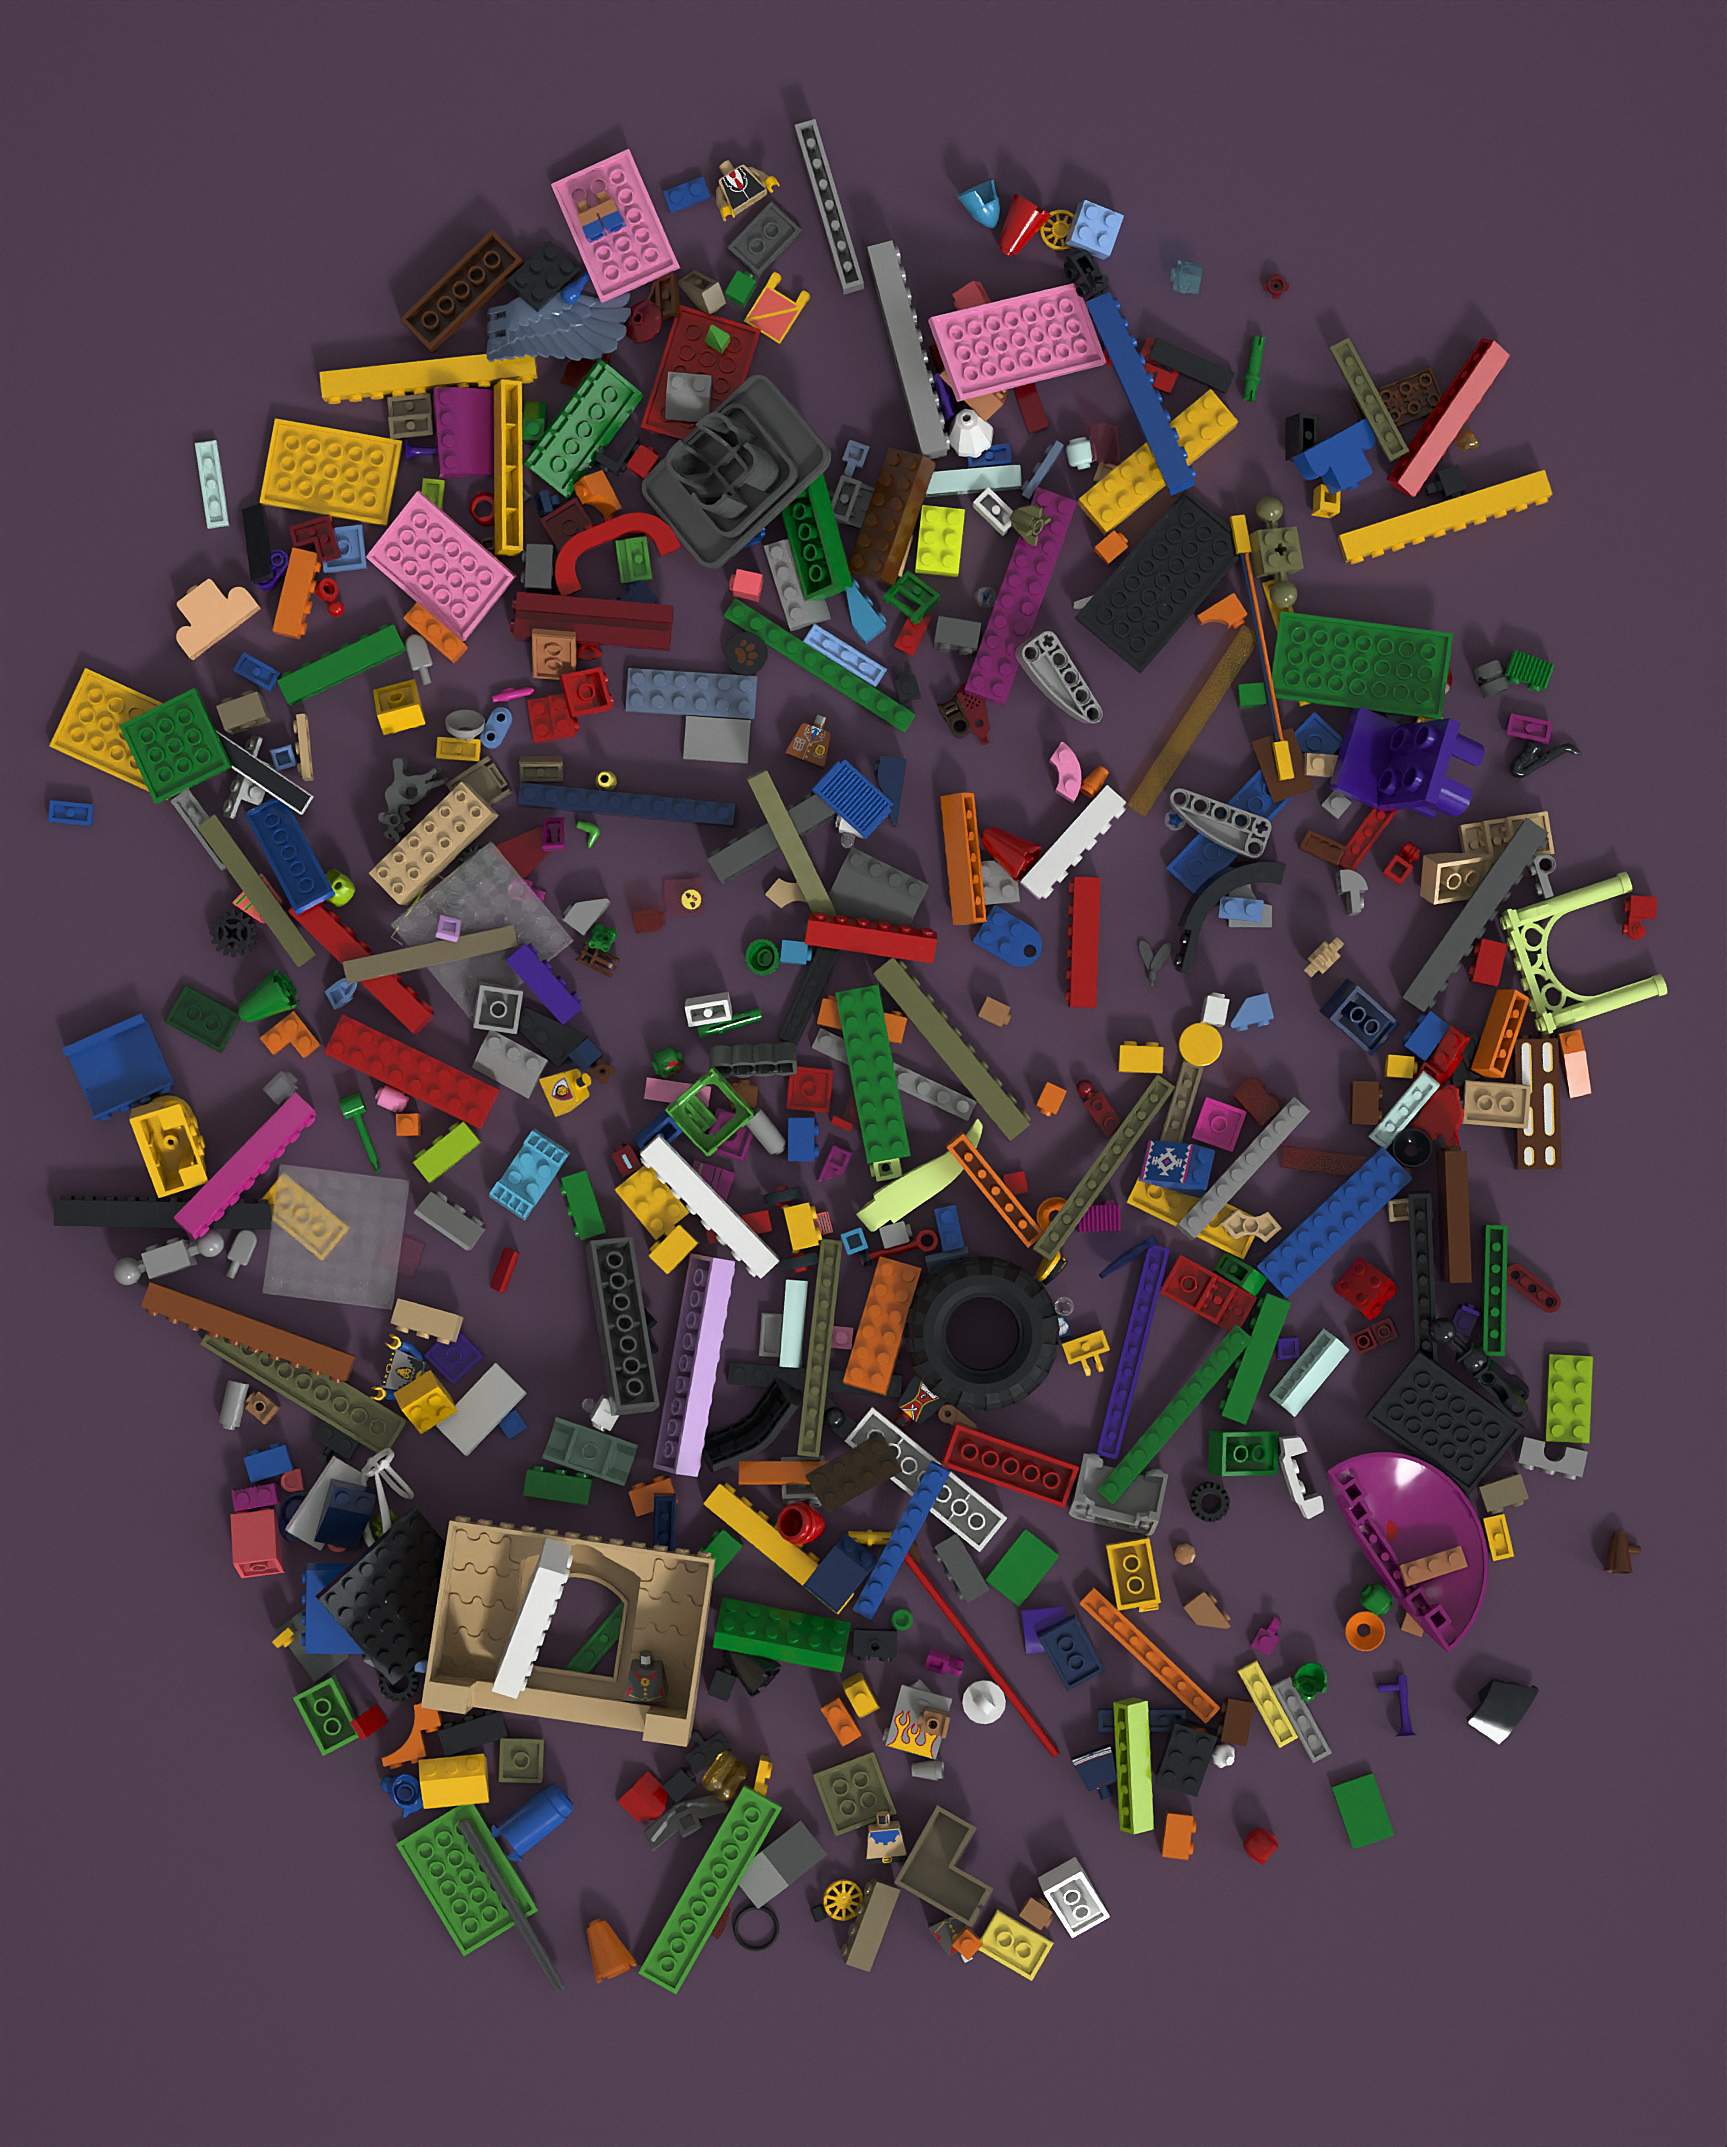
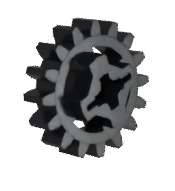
M232 910L230 916L227 912H223L224 918L222 919L217 916L218 924H211L215 928V931L210 932V935L215 936L211 943L218 944L216 947L217 951L224 949L223 955L225 956L229 952H231L233 958L236 957L237 952L244 956L243 950L251 951L250 943L256 944V941L252 940L253 936H258V933L253 932L252 929L257 926L256 924H249L252 918L247 917L244 919L245 913L240 912L238 916L235 910ZM239 920L240 922L236 925H231L227 921ZM222 928L223 937L220 939V930ZM228 928L235 931L238 930L236 934L240 940L231 937L232 934ZM247 929V931H248V936H247V939L245 940V939H244V931ZM232 943H237L240 946L238 948H228Z

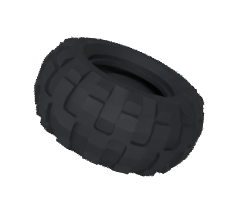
M976 1256L951 1262L935 1271L924 1281L915 1294L908 1310L905 1323V1342L912 1368L930 1392L942 1401L958 1408L987 1412L1017 1404L1041 1386L1056 1360L1059 1348L1060 1327L1058 1315L1050 1295L1031 1273L1008 1260ZM989 1297L1000 1301L1011 1311L1017 1323L1018 1338L1013 1352L1003 1363L993 1368L974 1369L962 1364L952 1355L946 1342V1326L951 1314L960 1304L972 1298Z

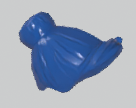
M399 1774L395 1777L387 1775L382 1778L380 1783L381 1789L384 1792H388L391 1801L402 1809L404 1818L423 1807L421 1787L418 1779L409 1774Z

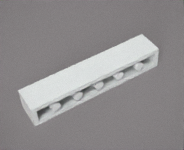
M1107 785L1020 881V884L1038 900L1042 896L1046 899L1054 890L1051 886L1056 881L1061 883L1069 874L1066 872L1070 865L1075 867L1083 858L1080 854L1085 848L1089 851L1096 844L1097 841L1094 838L1099 833L1104 835L1112 826L1109 823L1115 816L1118 819L1126 810L1123 807L1126 801Z

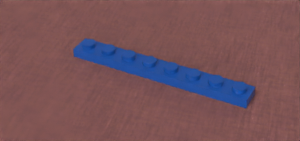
M933 1460L931 1461L854 1605L853 1611L872 1620L951 1470Z

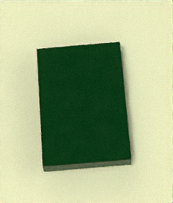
M185 984L164 1022L222 1053L241 1018L237 1012Z

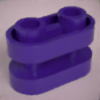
M276 549L270 552L274 578L256 583L263 591L273 590L286 576L290 558L282 550Z

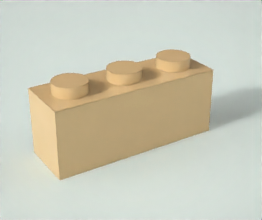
M398 1298L390 1323L396 1326L395 1330L405 1333L413 1330L417 1332L416 1336L428 1339L429 1335L437 1337V1342L449 1345L450 1341L456 1343L463 1317Z

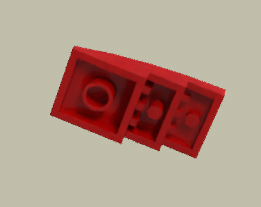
M1182 1255L1179 1256L1159 1292L1229 1332L1236 1324L1240 1328L1243 1327L1258 1300L1252 1294Z

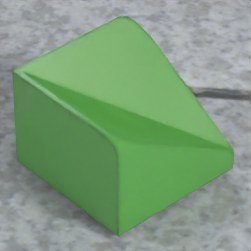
M715 325L710 326L705 339L707 345L722 354L731 341L730 335Z

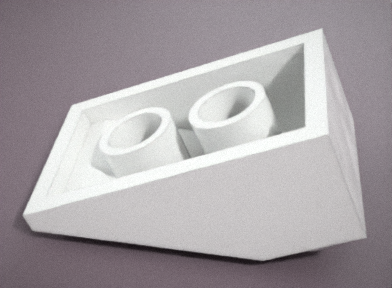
M1076 1857L1038 1877L1044 1895L1072 1938L1110 1917Z

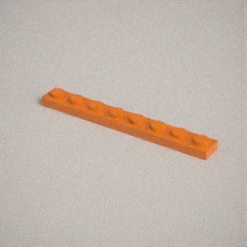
M1094 1587L1079 1602L1086 1611L1204 1723H1207L1218 1712L1220 1706Z

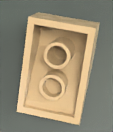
M1435 853L1424 855L1420 896L1434 905L1469 899L1491 868L1493 856L1491 854Z

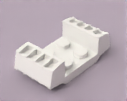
M1297 1435L1279 1437L1281 1449L1279 1462L1290 1497L1298 1504L1303 1516L1310 1519L1324 1511L1323 1500L1318 1493L1303 1497V1494H1306L1303 1482L1297 1479L1296 1473H1299L1297 1462L1291 1459V1456L1307 1452L1306 1446L1301 1437Z

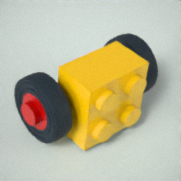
M786 1185L775 1188L773 1193L763 1195L766 1206H783L781 1208L784 1209L793 1247L792 1253L794 1254L790 1255L787 1259L779 1261L781 1272L794 1269V1273L807 1270L806 1266L817 1264L818 1257L816 1252L808 1254L804 1252L799 1253V1249L819 1245V1240H822L820 1227L815 1228L813 1220L817 1219L815 1206L810 1207L809 1202L791 1207L787 1205L803 1197L801 1187L788 1189Z

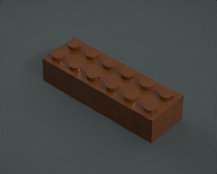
M493 229L490 230L400 318L402 325L433 355L506 284V281L524 264L523 260Z
M888 448L848 564L850 572L862 578L895 585L936 466L934 461L924 455Z

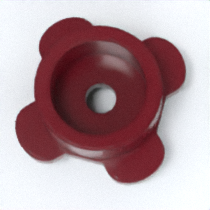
M1277 273L1273 274L1269 282H1265L1263 285V289L1271 293L1273 299H1279L1281 293L1289 288L1288 282H1285Z

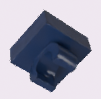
M548 490L539 491L534 496L539 517L548 515L553 511L552 508L560 504L559 496L549 497Z

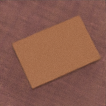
M533 628V678L560 680L559 676L577 672L576 632Z

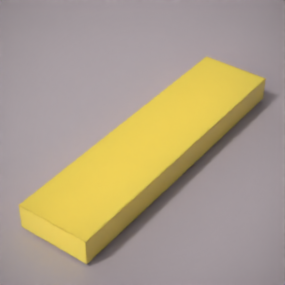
M1257 1660L1238 1669L1237 1671L1278 1747L1280 1748L1297 1739L1298 1736Z

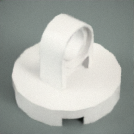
M989 1680L975 1681L969 1685L963 1694L962 1701L964 1712L974 1722L981 1724L992 1723L1000 1718L1005 1710L1006 1703L1004 1692L996 1683Z

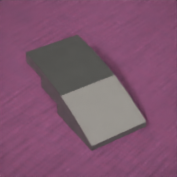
M799 1820L756 1853L739 1886L759 1909L828 1854L801 1820Z

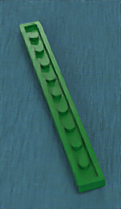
M735 598L724 614V618L744 631L761 637L766 645L902 733H905L915 718L916 714Z
M1237 1324L1232 1328L1096 1490L1113 1505L1118 1501L1253 1340L1248 1333Z

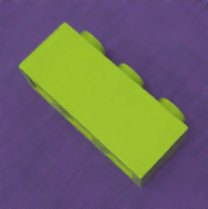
M459 1121L449 1128V1134L445 1137L440 1135L432 1142L433 1147L428 1151L424 1148L415 1155L417 1160L413 1163L429 1183L436 1180L482 1143L466 1122L461 1124Z

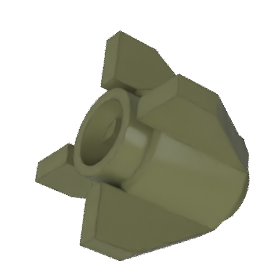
M1034 504L1014 510L1010 516L1011 526L1016 529L1024 540L1035 547L1038 541L1037 534L1040 533L1043 525L1051 521V517L1042 514V507Z

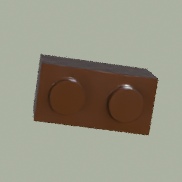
M1351 1081L1350 1125H1378V1121H1382V1108H1379V1099H1382L1383 1088L1379 1086V1082Z
M1229 1696L1226 1697V1701H1222L1220 1714H1223L1222 1723L1218 1722L1217 1735L1221 1742L1247 1746L1254 1708L1253 1701Z

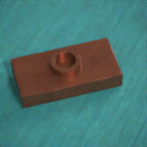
M1308 829L1299 847V850L1336 867H1339L1348 849L1347 846Z

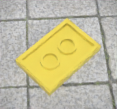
M997 1909L980 1937L983 1940V1945L978 1950L1032 1981L1054 1942Z

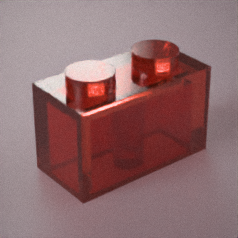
M1251 1076L1231 1095L1256 1123L1262 1126L1281 1109L1278 1105L1280 1101L1273 1093L1269 1095L1263 1089L1265 1084L1258 1077L1254 1079Z

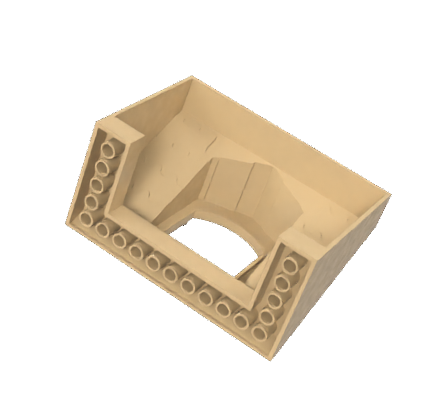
M456 1516L455 1519L449 1521L421 1708L466 1714L473 1707L640 1731L644 1732L643 1741L687 1747L693 1730L716 1557H711L712 1553L699 1551L697 1555L689 1554L690 1550L684 1548L668 1551V1546L655 1545L654 1548H648L646 1543L635 1541L631 1545L624 1544V1540L611 1538L607 1542L602 1541L601 1536L589 1535L580 1537V1533L575 1532L559 1535L558 1530L546 1528L543 1532L536 1531L537 1527L523 1525L521 1529L514 1528L515 1524L501 1522L498 1526L492 1525L493 1521L486 1519L471 1522V1517ZM549 1538L572 1546L570 1555L573 1556L570 1568H566L570 1570L568 1578H586L599 1582L612 1590L624 1603L614 1676L533 1665L530 1676H525L528 1680L524 1692L520 1691L517 1699L492 1692V1687L500 1657L545 1539ZM649 1650L653 1653V1660L663 1661L668 1684L666 1702L625 1701L631 1662L634 1659H640L641 1651Z

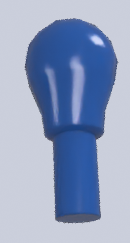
M585 271L578 280L566 285L562 289L561 298L565 303L574 304L578 301L584 285L591 278L588 271Z

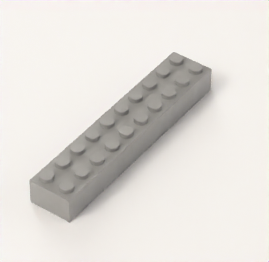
M892 240L868 246L867 258L919 454L924 455L930 460L946 457L947 450L950 449V440L948 433H943L945 421L942 412L937 410L939 408V398L937 391H932V383H934L932 372L926 369L928 367V357L926 350H921L923 339L920 329L915 327L917 325L915 308L910 309L912 297L909 287L905 288L904 286L906 284V274L904 267H899L901 263L899 248L894 246Z

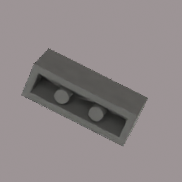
M956 1532L934 1545L936 1550L933 1553L938 1562L943 1561L947 1567L944 1572L949 1581L954 1580L958 1586L955 1591L961 1601L965 1599L969 1603L990 1590Z

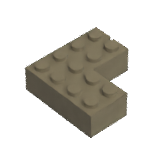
M937 1805L894 1883L972 1928L982 1911L978 1907L980 1905L985 1906L993 1891L992 1887L956 1867L977 1828Z

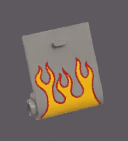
M902 1684L890 1729L885 1728L882 1740L886 1741L885 1746L936 1760L942 1738L941 1736L920 1732L921 1726L917 1725L919 1713H924L925 1707L949 1712L952 1698ZM932 1720L929 1722V1725L937 1726V1722Z

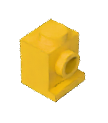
M1325 483L1320 484L1314 489L1311 515L1331 519L1340 513L1341 491L1330 494Z

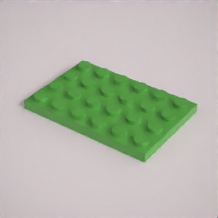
M475 1804L456 1806L396 1843V1846L463 1956L515 1925L458 1827V1823L463 1819L468 1818L525 1917L527 1918L539 1910L497 1839L492 1838L491 1830Z

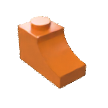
M603 470L586 475L573 485L582 504L594 506L602 513L604 518L615 515L622 509Z
M1232 593L1197 615L1196 620L1200 626L1209 622H1218L1226 625L1227 629L1232 626L1236 629L1245 623L1244 618L1248 614L1235 593Z

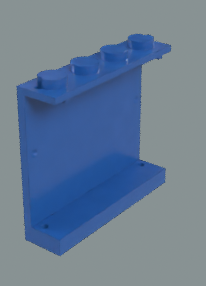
M138 1014L62 1048L65 1057H69L94 1114L92 1116L93 1120L106 1121L112 1118V1113L129 1111L132 1109L131 1105L137 1102L140 1105L152 1100L151 1096L157 1093L160 1096L172 1091L171 1087L176 1086L145 1014Z

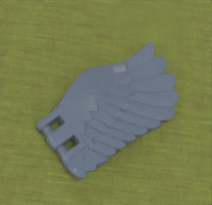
M560 291L539 312L534 310L521 297L514 299L506 305L489 308L487 310V317L489 318L487 323V336L489 337L486 350L487 360L493 362L495 359L502 361L506 358L510 360L515 357L524 358L525 355L530 357L540 355L544 358H548L551 355L558 359H564L566 356L576 361H579L581 358L592 361L601 360L602 354L611 353L617 349V341L623 339L627 332L626 326L622 324L631 315V309L624 308L628 304L631 295L629 292H626L602 303L599 298L581 294L576 303L567 304L562 300Z

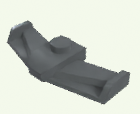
M722 1792L689 1800H681L673 1804L667 1812L643 1832L654 1852L678 1830L684 1838L702 1829L699 1822L700 1819L728 1813L730 1808Z

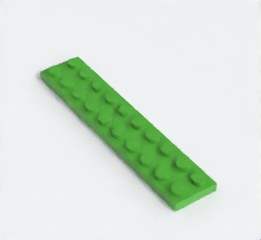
M744 1784L638 1972L640 1975L677 1994L781 1811L782 1805Z

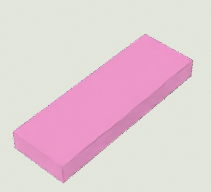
M647 1077L644 1099L672 1103L692 1084ZM705 1086L696 1095L709 1107L711 1087Z

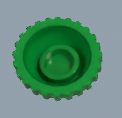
M763 938L750 943L745 955V961L749 970L761 976L772 974L773 971L775 972L781 958L777 945Z

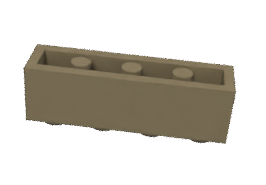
M872 1877L870 1882L866 1883L864 1888L865 1896L862 1903L858 1904L855 1923H852L849 1928V1939L847 1944L845 1943L841 1949V1959L845 1964L870 1972L900 1893V1889L895 1884Z

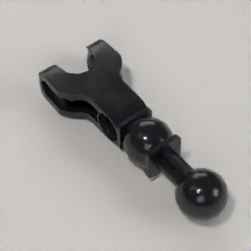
M1446 1317L1434 1319L1429 1326V1335L1432 1341L1442 1345L1448 1344L1456 1352L1455 1361L1457 1363L1460 1362L1465 1371L1473 1373L1474 1378H1478L1480 1385L1493 1396L1500 1410L1513 1421L1523 1420L1528 1414V1405L1525 1402L1530 1392L1528 1385L1517 1375L1509 1374L1498 1363L1490 1360V1357L1486 1356L1482 1348L1473 1346V1340L1467 1343L1463 1342L1456 1335V1326L1452 1320ZM1515 1404L1522 1411L1519 1413L1514 1412L1512 1406Z

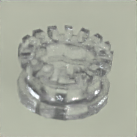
M1060 1297L1055 1301L1054 1307L1059 1315L1068 1316L1073 1312L1074 1304L1070 1298ZM1066 1300L1070 1310H1064L1062 1313L1060 1312L1061 1307L1058 1304L1059 1302L1064 1303Z

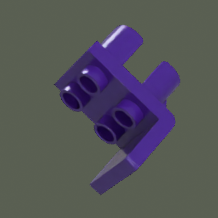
M1356 708L1351 712L1329 786L1330 789L1381 811L1407 808L1429 819H1435L1437 813L1428 809L1430 807L1448 816H1459L1468 807L1472 797V790L1463 784L1445 777L1450 757L1453 756L1473 766H1478L1483 760L1484 747L1481 743L1459 734L1458 730L1461 723L1451 718L1400 725L1365 708Z

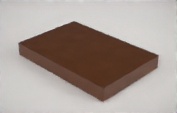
M1293 728L1282 731L1283 739L1288 742L1294 773L1293 779L1279 781L1272 743L1275 742L1274 734L1251 742L1273 804L1314 789L1310 776L1304 775L1305 761Z

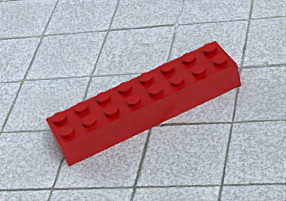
M324 901L298 915L293 907L288 911L342 965V962L373 956L370 953L372 948L361 939L358 941L354 938L357 934L348 925L344 924L342 926L339 923L341 918L334 911L324 908L326 905ZM398 974L360 981L416 1035L435 1017L431 1013L434 1009L423 999L419 1001L416 998L419 994L411 986H404L401 983L403 979Z
M343 1014L324 1051V1054L479 1129L483 1128L501 1091Z

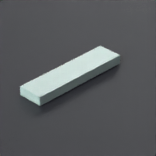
M217 441L195 443L207 528L230 526Z
M1423 1071L1369 1134V1137L1386 1150L1439 1088L1440 1083Z

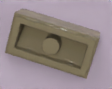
M521 756L519 760L520 782H563V756Z

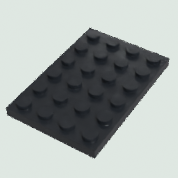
M1420 1350L1366 1414V1419L1422 1460L1439 1469L1469 1494L1524 1429L1522 1424L1510 1419L1500 1408Z

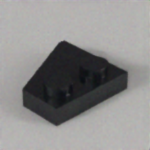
M1476 1033L1468 1035L1470 1040L1461 1053L1464 1057L1452 1074V1084L1457 1087L1465 1084V1080L1473 1081L1483 1077L1471 1069L1480 1043Z

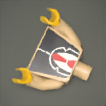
M729 160L722 163L719 169L724 177L718 180L716 205L720 210L723 221H726L725 217L727 215H732L734 218L735 215L766 196L767 189L770 193H773L771 187L773 185L780 186L777 179L756 168L746 167L744 164L735 169Z

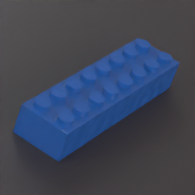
M1379 1146L1254 1266L1283 1297L1288 1298L1413 1178L1384 1147Z

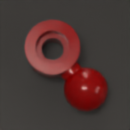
M324 578L319 581L315 588L317 596L323 601H328L327 610L331 616H341L345 608L344 604L335 598L339 592L337 583L331 578Z

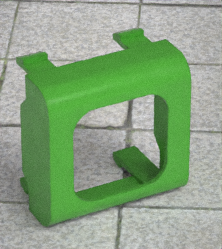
M714 1067L710 1068L665 1108V1111L673 1118L675 1123L706 1156H711L724 1141L740 1127H744L755 1114L747 1102ZM708 1084L718 1086L736 1107L735 1116L716 1133L711 1135L705 1134L685 1112V1104Z

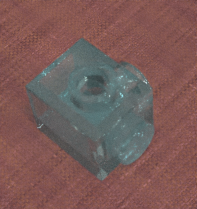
M1178 260L1176 269L1172 268L1170 281H1173V290L1180 293L1198 294L1203 265Z

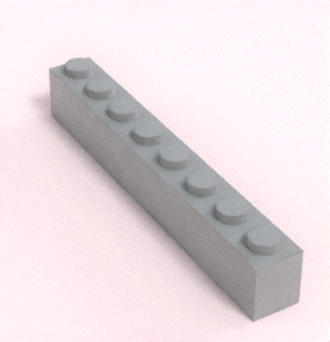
M813 119L796 124V137L843 295L864 289L863 278L816 120Z
M1293 1097L1182 1218L1176 1227L1191 1241L1195 1239L1310 1111Z

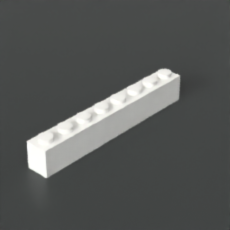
M660 1134L640 1151L642 1156L640 1158L641 1162L647 1168L652 1167L657 1172L655 1176L663 1184L667 1182L672 1187L670 1191L677 1199L683 1198L687 1203L685 1205L686 1208L693 1215L697 1213L702 1218L700 1222L706 1229H713L718 1234L716 1236L717 1240L723 1246L727 1244L732 1249L731 1254L738 1261L743 1260L748 1265L746 1269L752 1276L755 1277L757 1275L761 1279L780 1261L779 1256Z

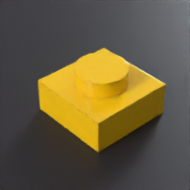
M289 1626L272 1643L277 1648L282 1645L286 1648L295 1640L293 1635L297 1631L292 1626Z

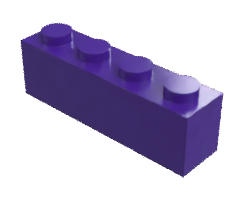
M523 941L504 959L561 1024L564 1025L582 1009L579 1004L582 1000L574 991L569 993L565 988L568 984L560 975L555 977L550 972L553 967L545 959L541 961L536 956L539 952L531 943L526 945Z

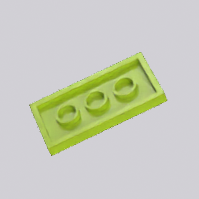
M1548 1354L1545 1441L1589 1443L1593 1356Z

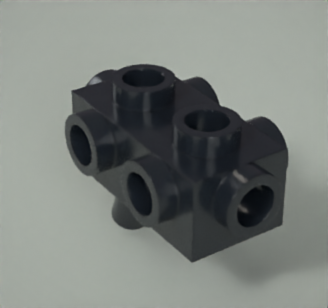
M1087 250L1079 254L1077 251L1070 254L1066 258L1067 262L1063 265L1064 273L1068 279H1072L1075 283L1077 295L1083 297L1085 301L1103 295V292L1109 287L1108 276L1101 274Z

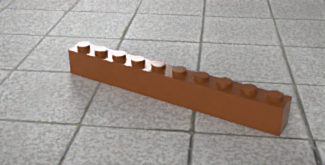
M156 1282L149 1283L141 1307L146 1308V1313L153 1316H158L160 1313L167 1316V1321L176 1324L179 1321L187 1323L186 1327L195 1331H199V1328L207 1331L206 1335L217 1339L223 1336L228 1338L227 1342L239 1346L242 1343L248 1346L247 1350L258 1354H260V1351L269 1353V1358L280 1361L281 1358L289 1361L288 1365L299 1369L301 1365L308 1367V1372L321 1376L322 1373L330 1376L329 1380L341 1383L342 1380L348 1381L357 1357L348 1352Z

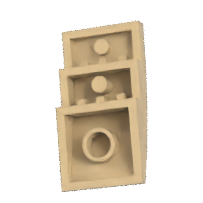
M1548 811L1460 825L1458 830L1462 853L1491 854L1493 856V864L1523 820L1528 818L1549 832L1546 836L1549 840L1542 849L1538 848L1534 855L1555 854Z

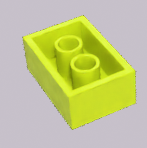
M922 505L915 573L958 578L965 509Z

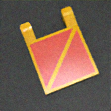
M774 272L744 322L754 328L761 329V333L781 344L801 310L810 299V294L803 290L796 303L775 290L782 277L777 272Z

